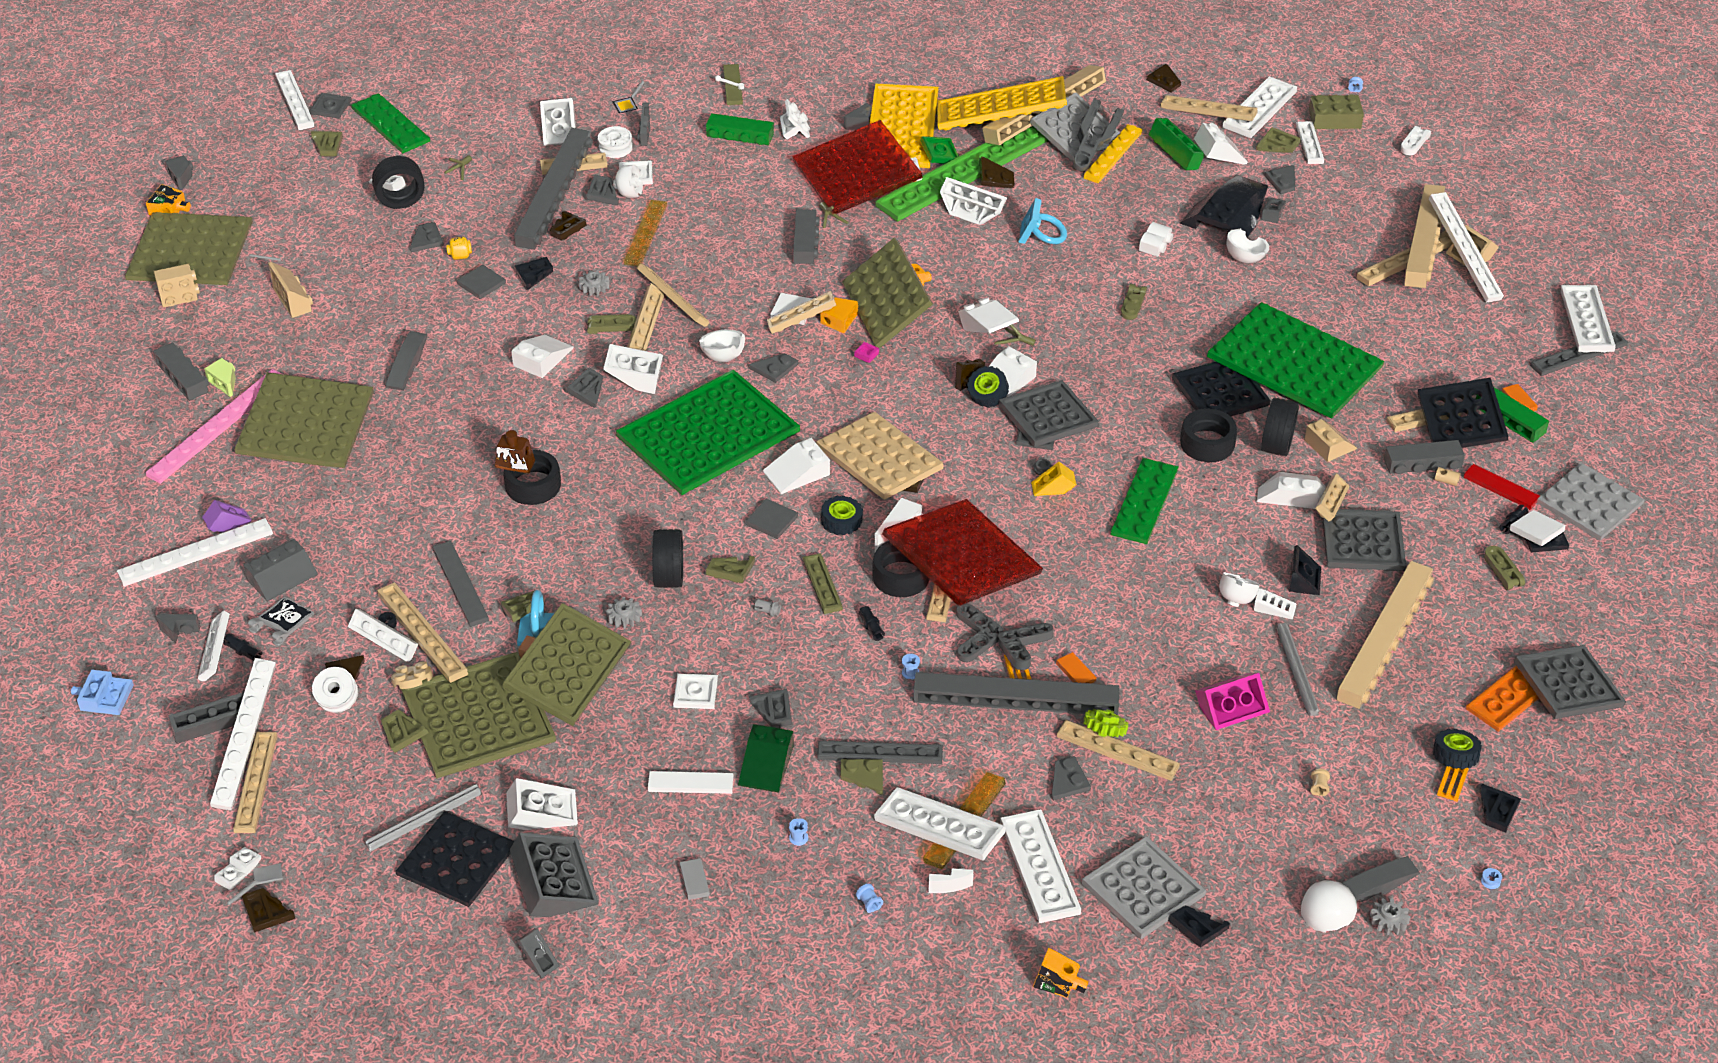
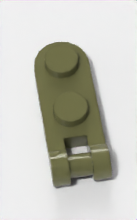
M1135 284L1129 285L1121 308V316L1124 319L1133 320L1138 317L1147 293L1146 286L1137 287Z
M630 314L590 316L587 322V332L589 334H597L598 332L631 331L634 328L636 317Z
M1498 546L1486 548L1484 559L1501 580L1506 591L1513 589L1514 586L1521 587L1525 585L1524 576L1502 548Z

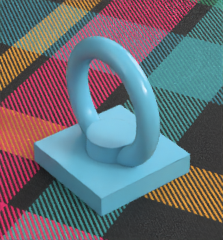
M1035 198L1021 222L1018 242L1025 244L1033 232L1037 238L1046 243L1060 244L1066 240L1067 230L1063 223L1054 216L1040 213L1042 200ZM1041 220L1054 224L1059 229L1060 236L1053 238L1043 234L1038 229Z
M540 590L533 592L531 613L520 619L517 638L518 646L522 644L527 635L537 638L554 615V613H544L543 595Z

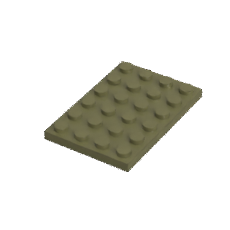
M895 237L842 281L850 298L858 301V313L875 346L878 348L885 345L933 305L903 248Z
M562 603L505 679L502 687L569 725L574 726L630 647L632 641Z

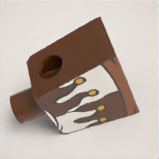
M509 430L506 434L502 435L497 445L495 468L529 474L535 463L529 439L517 436L515 430Z

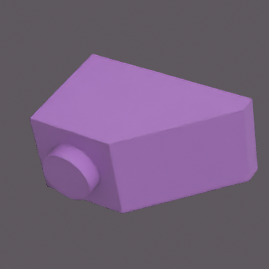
M217 500L213 501L202 517L209 530L222 533L252 521L245 509Z

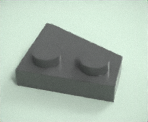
M642 102L641 121L639 122L637 138L641 142V146H647L650 133L649 103Z
M1294 165L1265 172V177L1280 194L1295 191Z
M594 175L587 193V200L618 205L619 198L616 197V190L612 185L611 178Z
M431 222L418 225L410 248L412 253L444 246L436 223Z
M783 353L749 364V369L777 383L799 363L797 359Z
M589 367L567 387V393L595 408L603 382V375Z
M787 689L749 696L752 706L771 727L778 728L793 725Z
M1075 756L1055 761L1053 801L1091 790V786Z

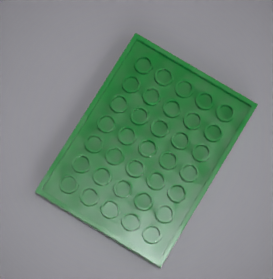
M1260 302L1207 353L1208 358L1331 419L1371 380L1385 362L1360 348H1356L1263 302Z
M731 370L616 430V436L677 492L684 495L800 432V425L735 370Z

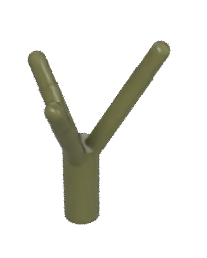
M467 155L462 160L449 158L450 161L458 164L449 168L444 173L447 174L460 167L461 180H464L465 165L472 161V157Z
M824 202L819 204V207L824 212L823 228H826L828 215H832L845 224L849 223L831 211L834 209L833 206L828 207Z
M1011 324L1009 325L1011 329L1005 328V330L1018 338L996 341L994 343L998 345L1021 341L1034 346L1036 340L1021 334Z

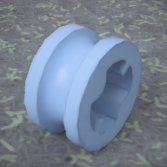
M1352 77L1349 80V90L1351 92H1360L1363 89L1362 79Z
M1494 868L1485 869L1482 873L1481 883L1489 889H1496L1500 886L1502 880L1501 873ZM1489 876L1494 877V878H1493L1494 881L1489 880L1490 878H1488V877H1489Z

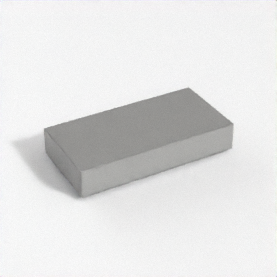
M701 858L680 862L688 900L710 896Z

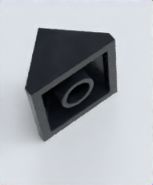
M1298 545L1294 546L1289 592L1320 595L1322 567Z

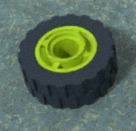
M985 366L981 369L979 368L976 372L972 373V376L968 379L969 382H967L971 399L982 407H995L999 404V399L1006 398L1009 393V384L1006 376L997 367Z
M835 496L828 498L822 504L821 525L828 532L835 535L852 534V532H856L860 528L863 508L856 499Z
M1446 729L1436 735L1433 755H1435V759L1441 764H1445V766L1456 769L1471 768L1479 762L1482 745L1478 737L1470 732Z

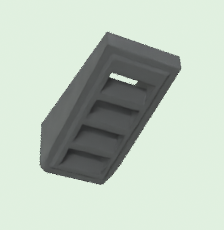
M1269 198L1263 208L1261 220L1278 223L1286 201Z

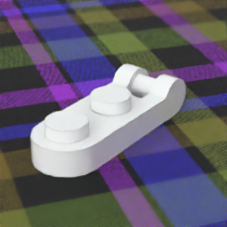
M1415 126L1402 142L1401 152L1405 155L1416 154L1430 137L1431 131L1427 129L1422 130L1421 127Z

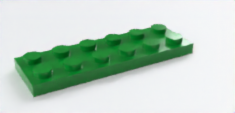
M379 93L351 105L352 109L402 154L430 142L428 135Z
M1142 458L1112 527V536L1148 544L1179 466Z

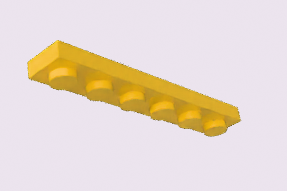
M1127 124L1085 172L1084 179L1099 183L1141 135L1142 129Z

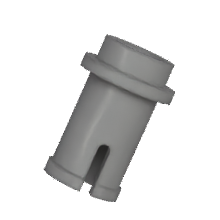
M759 598L756 600L755 606L758 607L754 608L755 611L768 613L771 617L780 614L781 605L778 602L774 601L772 603Z

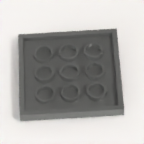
M1063 380L999 399L1001 409L1033 447L1096 428L1099 425L1097 418Z
M1338 509L1331 521L1323 518L1327 568L1405 571L1406 559L1400 512Z
M1585 645L1515 657L1514 663L1554 719L1622 708L1626 703Z

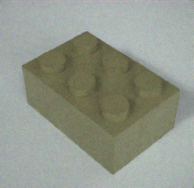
M1317 95L1310 98L1309 114L1314 129L1362 128L1364 112L1359 95Z

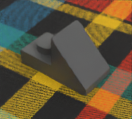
M865 103L845 115L844 129L869 130L871 105Z
M157 614L160 630L175 644L177 643L179 632L190 634L200 631L197 614Z
M534 928L517 940L526 956L522 960L541 979L559 967L557 960L538 928Z

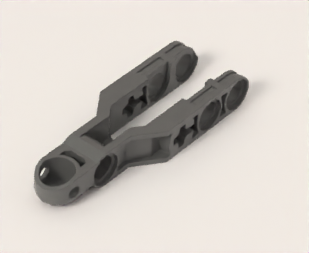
M1095 97L1077 134L1080 146L1074 157L1073 167L1080 172L1088 169L1097 151L1108 147L1124 112L1123 109L1118 107L1115 113H1113L1103 136L1097 139L1095 145L1088 143V130L1101 105V101Z

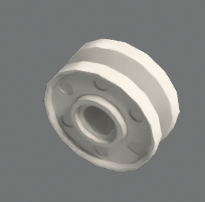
M612 126L605 128L598 134L600 153H605L606 157L619 158L626 156L632 151V134L628 129Z
M331 667L321 671L315 677L312 685V694L319 706L325 711L332 713L343 712L350 709L356 702L358 686L347 670ZM334 687H340L338 692L331 693Z

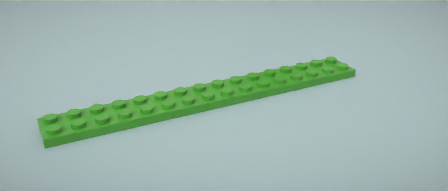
M1031 126L1001 145L984 143L921 176L922 180L908 183L876 200V207L898 222L941 199L940 190L946 177L966 184L980 178L981 156L1003 166L1049 140L1034 126Z

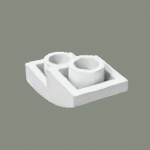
M246 847L242 848L230 857V864L214 875L215 882L230 891L233 890L256 867L261 860V855Z
M952 868L951 875L929 874L928 893L954 892L973 886L974 870Z

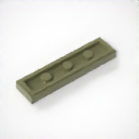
M739 64L723 65L724 79L738 84L741 83ZM725 83L727 105H743L742 89Z
M822 554L803 557V563L823 613L828 614L842 611V603Z

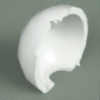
M1241 228L1231 230L1227 235L1226 245L1228 252L1235 260L1245 264L1256 263L1268 253L1269 244L1265 239L1258 237L1256 240L1251 241L1247 239L1246 232L1241 230Z
M726 329L710 332L699 340L701 350L709 359L720 363L729 362L741 354L744 348L745 335L740 331Z
M1323 880L1311 885L1304 895L1301 904V916L1306 924L1316 931L1325 933L1326 931L1338 930L1348 926L1354 920L1357 912L1356 899L1350 889L1340 882Z

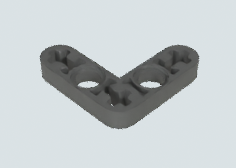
M961 603L957 606V618L977 632L961 644L957 650L958 659L967 663L973 661L998 642V635L1000 632H1003V628L969 603ZM976 621H983L984 624H983V625H977V624H975V622H976ZM977 641H982L985 643V645L978 646L975 643Z
M1040 623L1000 632L998 635V645L1015 669L1026 670L1031 666V655L1024 646L1051 640L1053 638V626L1048 623Z

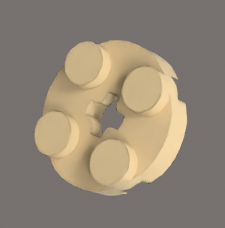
M424 661L416 663L415 666H399L395 668L396 673L391 676L393 687L396 688V685H399L400 689L414 688L422 685V680L427 678L430 681L433 678L431 667Z

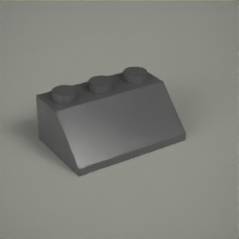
M295 539L244 564L247 581L267 602L318 575L305 549Z

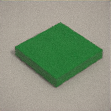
M922 136L920 139L930 163L946 164L959 157L951 138Z

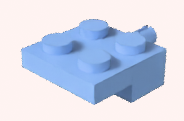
M91 670L84 686H73L71 694L79 695L77 702L80 711L120 715L134 684L131 679L114 678L112 673L108 671Z

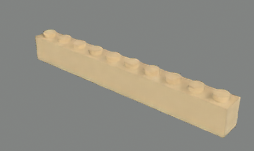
M1088 65L1064 80L1066 98L1074 93L1083 96L1105 83L1104 67ZM1034 111L1028 115L1018 114L1012 118L1003 117L989 123L982 128L985 143L1001 145L1033 126L1030 123L1031 118L1041 112Z
M1429 184L1424 186L1406 269L1405 286L1426 288L1427 282L1431 281L1442 222L1429 201V197L1431 194L1444 193L1445 186Z
M1413 561L1409 563L1341 683L1337 695L1338 701L1360 709L1363 703L1367 704L1371 694L1369 692L1370 689L1374 691L1378 679L1376 678L1382 677L1385 670L1384 664H1389L1392 658L1391 651L1397 650L1400 642L1398 639H1403L1407 629L1405 626H1410L1414 616L1413 612L1417 613L1421 604L1419 601H1424L1426 597V588H1431L1433 584L1432 568Z

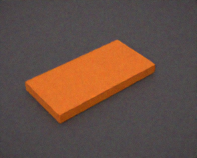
M1515 666L1466 705V710L1499 732L1537 701L1539 697L1518 667Z

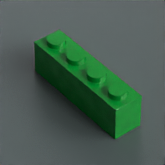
M711 113L706 123V135L712 138L769 145L774 135V122Z
M1156 118L1148 134L1153 141L1159 144L1164 152L1172 156V159L1178 162L1182 169H1199L1205 156L1203 151L1168 118Z
M1494 387L1507 428L1532 443L1546 434L1549 420ZM1476 395V399L1481 398V396Z

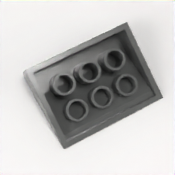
M531 833L518 834L510 848V853L529 916L549 918L599 904L577 837Z

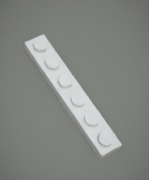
M291 70L275 73L277 82L298 130L314 127V121Z

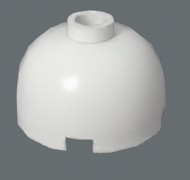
M635 164L626 165L618 170L613 184L614 188L623 197L636 198L639 197L638 193L642 194L643 183L642 181L639 182L638 176H641Z
M1226 572L1221 576L1219 584L1222 596L1228 599L1227 603L1239 607V604L1252 602L1260 586L1259 583L1251 579H1244L1239 575Z

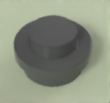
M1039 459L1034 464L1033 469L1036 474L1041 475L1051 468L1052 465L1047 459Z

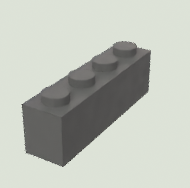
M796 209L793 250L794 264H814V258H818L820 216H816V210Z
M172 342L153 351L156 364L189 401L209 392L207 387L209 386L206 376L201 375L197 366L194 367L189 357L184 356L180 347L177 348Z
M1454 440L1386 446L1384 461L1389 474L1419 473L1429 470L1437 471L1438 467L1444 469L1462 468L1465 455L1459 441Z
M244 692L168 715L176 744L233 727Z

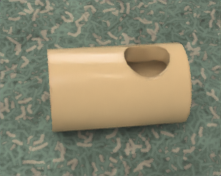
M1438 467L1435 480L1457 486L1461 473Z

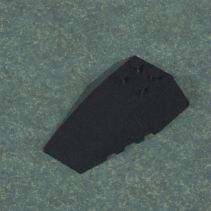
M1237 175L1196 203L1180 224L1196 229L1201 222H1205L1227 230V235L1231 230L1241 228V230L1246 232L1245 235L1248 238L1256 228L1268 185Z

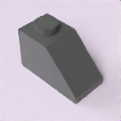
M184 155L165 161L167 172L179 190H183L193 176L191 171L193 170L192 162L188 161Z

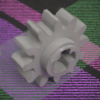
M590 270L588 274L583 273V277H579V289L583 290L584 294L589 292L590 296L593 293L599 295L600 291L605 293V289H609V276H605V272L600 274L599 270L596 272Z
M622 597L620 601L614 599L615 604H608L609 609L606 610L607 618H609L610 624L615 622L616 628L623 625V628L626 629L627 624L634 627V621L640 622L642 609L639 606V602L633 603V598H630L628 601L625 597Z
M1382 898L1381 904L1375 902L1373 909H1371V925H1378V932L1385 929L1386 935H1389L1390 931L1398 935L1399 930L1406 931L1407 924H1409V909H1402L1403 902L1396 904L1394 899L1391 898L1390 902L1387 903Z

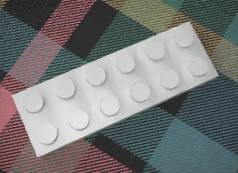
M1269 76L1241 104V106L1257 108L1258 113L1253 121L1227 118L1223 122V128L1252 138L1297 92V87Z
M1561 285V295L1578 352H1614L1615 342L1597 285Z
M898 787L874 814L875 821L980 860L986 858L1006 832L1004 825Z
M1042 810L1002 817L1000 824L1005 826V837L1038 923L1080 915L1081 907Z

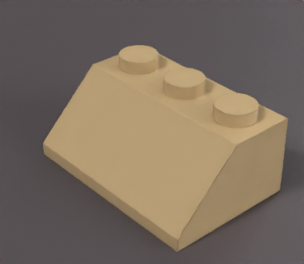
M269 262L273 289L290 316L294 318L311 312L312 298L310 295H307L305 287L300 285L299 278L294 276L291 270Z

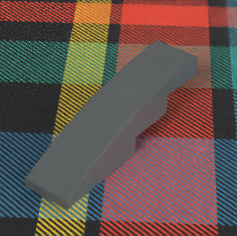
M409 332L395 358L385 385L386 388L404 391L408 378H411L415 366L419 364L427 334Z
M1409 856L1369 869L1342 882V884L1350 889L1356 901L1361 900L1363 902L1378 893L1384 895L1419 875L1420 872Z

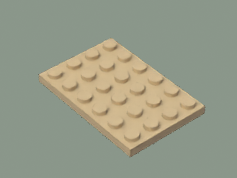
M876 412L816 441V444L828 457L884 500L943 469L942 461Z

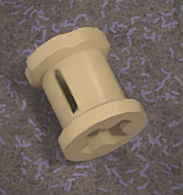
M1325 769L1313 770L1311 773V779L1313 780L1311 793L1313 795L1326 796L1330 792L1328 786L1330 773Z

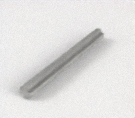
M1280 623L1277 625V632L1307 714L1309 716L1318 715L1319 708L1291 632L1286 623Z
M473 784L370 837L365 841L368 850L373 851L441 816L444 811L448 812L481 795L480 788L477 784Z

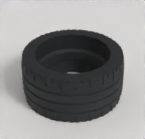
M397 155L386 158L377 164L372 174L375 194L378 200L387 207L393 209L410 207L423 196L425 184L422 172L417 163L409 157ZM397 174H407L414 178L409 186L399 191H390L383 187L387 179Z
M1280 398L1272 399L1265 422L1261 451L1280 456L1288 455L1295 431L1299 403Z
M1204 408L1189 413L1183 421L1180 435L1181 448L1189 457L1197 461L1207 463L1223 461L1234 451L1237 438L1236 423L1231 416L1217 409ZM1213 431L1223 436V438L1205 440L1194 433Z
M532 450L535 463L530 472H540L548 475L542 480L536 482L519 481L517 478L526 473L504 469L505 489L512 500L524 505H537L545 503L557 495L561 487L560 468L556 458L550 453Z
M659 529L653 532L652 569L654 587L677 588L683 585L682 530Z
M896 539L882 544L876 550L872 561V576L874 584L880 591L889 596L904 598L914 596L927 587L931 574V562L929 553L921 544L911 540ZM896 562H907L919 569L909 574H895L886 570L885 567Z

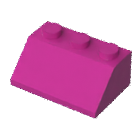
M1246 673L1195 690L1199 706L1215 730L1270 712L1259 673Z

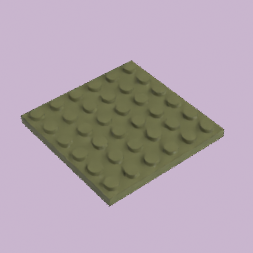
M153 212L125 278L126 280L156 282L154 271L189 264L190 269L194 270L197 280H194V284L228 285L253 219L252 217Z
M267 372L236 444L235 453L304 464L345 468L374 389L370 386Z
M518 652L466 667L468 675L451 683L441 674L434 676L430 681L427 679L422 680L423 684L420 686L401 689L411 717L429 730V733L420 739L436 779L556 742L555 733L545 711L502 687L505 679L521 659Z

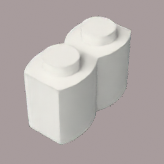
M1152 222L1140 240L1139 251L1157 257L1160 253H1164L1167 243H1171L1173 239L1172 228Z

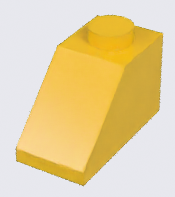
M1057 462L1031 482L1034 496L1065 494L1077 485L1074 472L1061 462Z

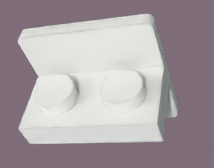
M788 99L785 100L787 112L780 117L783 136L789 139L801 131L806 138L810 137V127L807 123L808 118L804 112L801 113L794 102L791 103Z

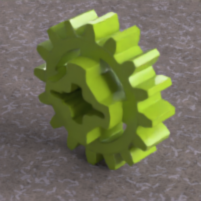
M1108 709L1088 710L1083 720V724L1087 725V728H1091V730L1097 732L1102 737H1123L1124 734L1126 735L1129 726L1124 718Z

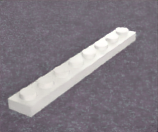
M1446 192L1431 194L1429 201L1486 303L1502 300L1503 293Z
M266 518L121 568L117 570L123 586H127L272 535L273 532Z
M258 658L254 660L210 802L211 807L232 810L276 662Z

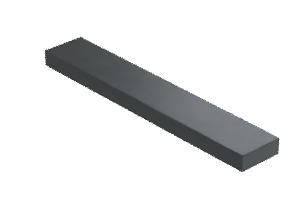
M1618 332L1612 333L1615 350L1627 346L1628 341ZM1577 346L1533 361L1530 366L1540 376H1544L1607 352H1578Z
M452 541L433 546V551L469 626L472 627L488 622V615Z
M846 741L818 742L817 760L883 759V762L942 764L943 745Z

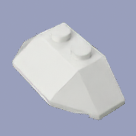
M946 177L940 190L950 215L978 225H982L1000 214L1007 200L1004 196Z
M1278 472L1258 487L1257 502L1315 509L1326 486L1317 476Z

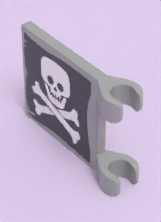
M283 597L258 618L249 620L248 625L251 626L249 631L256 633L264 624L276 630L272 634V638L276 639L273 641V644L279 646L290 634L313 616L314 612Z

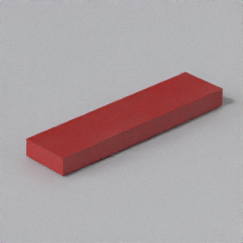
M1473 464L1464 473L1463 478L1518 505H1524L1529 510L1535 506L1540 495L1476 464Z

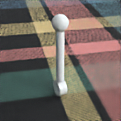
M719 75L715 77L717 82L722 81L737 86L738 89H744L743 83L738 84L723 79Z

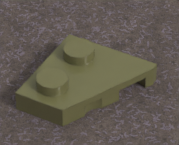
M1271 127L1256 146V150L1293 153L1300 144L1301 138Z
M311 131L312 140L320 156L338 155L343 139L342 132Z
M749 556V560L737 561V557L712 558L706 568V575L730 580L735 583H743L754 565L755 557Z
M534 591L500 602L502 610L513 622L531 612V600Z
M399 709L381 719L390 747L395 753L429 733V730L424 725H420Z
M841 759V780L854 783L864 789L867 787L875 790L877 794L883 795V759Z

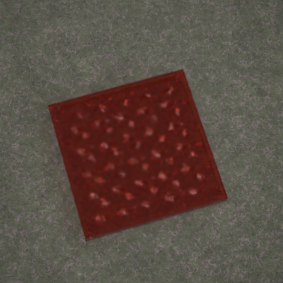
M881 120L792 156L794 163L822 202L828 207H834L831 210L832 215L841 213L923 178L922 172Z
M968 499L884 528L882 533L958 606L1037 576L1043 570L1033 558Z

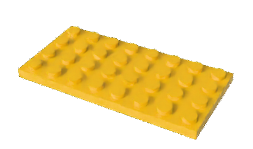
M1060 76L938 100V129L950 130L952 127H965L972 123L981 124L987 120L997 121L1003 117L1012 118L1018 114L1028 115L1034 111L1044 112L1049 108H1062L1067 105L1064 77Z
M875 83L865 165L902 167V160L916 157L919 168H930L931 163L920 139L922 136L934 137L939 87Z

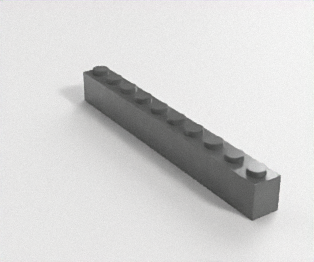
M571 127L514 234L515 247L535 250L537 245L541 244L543 234L547 233L548 225L552 223L554 213L558 211L560 202L564 200L565 192L570 189L571 181L576 177L577 169L581 168L582 160L586 158L587 150L592 146L593 139L590 136V131Z
M916 672L914 703L1085 714L1088 710L1093 711L1094 709H1108L1118 715L1119 685Z

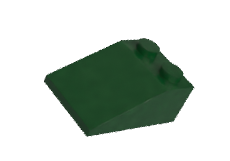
M753 724L747 741L738 786L779 793L794 747V731Z

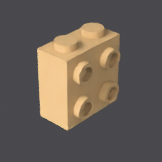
M189 264L154 271L163 307L198 300L197 294L200 292L198 284H194V280H197L195 271L190 269Z

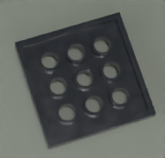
M1218 362L1175 372L1172 375L1173 381L1195 410L1204 408L1217 409L1229 416H1234L1270 406L1271 400L1256 381Z
M1491 377L1418 389L1417 394L1431 442L1458 440L1461 448L1508 441L1509 436ZM1473 395H1479V396H1481V398H1480V399H1474V398H1472V396H1473ZM1461 398L1463 401L1455 402L1453 399ZM1443 401L1445 404L1437 405L1435 402ZM1482 409L1486 413L1478 414L1476 411ZM1464 412L1467 416L1460 417L1458 413ZM1446 415L1449 419L1442 420L1439 417ZM1487 424L1490 428L1483 429L1481 425ZM1469 427L1472 431L1465 432L1462 428ZM1451 430L1453 434L1446 435L1444 431Z
M444 811L397 868L396 875L470 907L511 854L510 848L514 841ZM448 833H455V834H456L455 837H450V838H446V837H445V835L448 834ZM468 840L474 842L473 845H463V843ZM436 848H443V849H444L443 852H439V853H434V852H433V850L436 849ZM485 848L492 849V852L490 853H481V851ZM456 855H459V856L462 857L461 860H457V861H452V860H451V858H452L453 856H456ZM424 863L432 864L431 867L421 868V865ZM474 863L480 864V867H479V868H475V869H470V868H469V866H470L471 864H474ZM442 871L450 872L449 875L439 876V873ZM460 879L468 880L467 883L457 884V881Z

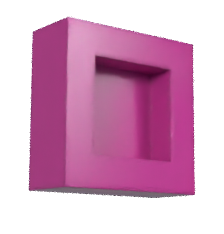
M863 342L854 351V357L868 363L879 354L878 347Z

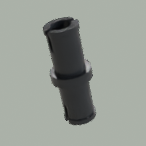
M1519 505L1513 512H1510L1506 516V520L1500 524V531L1502 532L1507 528L1504 534H1509L1511 532V524L1528 514V508L1525 507L1521 510L1524 505Z
M869 606L860 608L859 615L864 621V627L870 631L875 641L883 639L885 632L879 625V619L873 615Z
M231 633L224 637L223 644L235 650L238 655H244L253 662L255 658H261L259 655H262V651L251 646L248 641L240 640Z

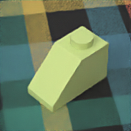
M221 358L204 368L208 382L231 397L236 380L233 364Z

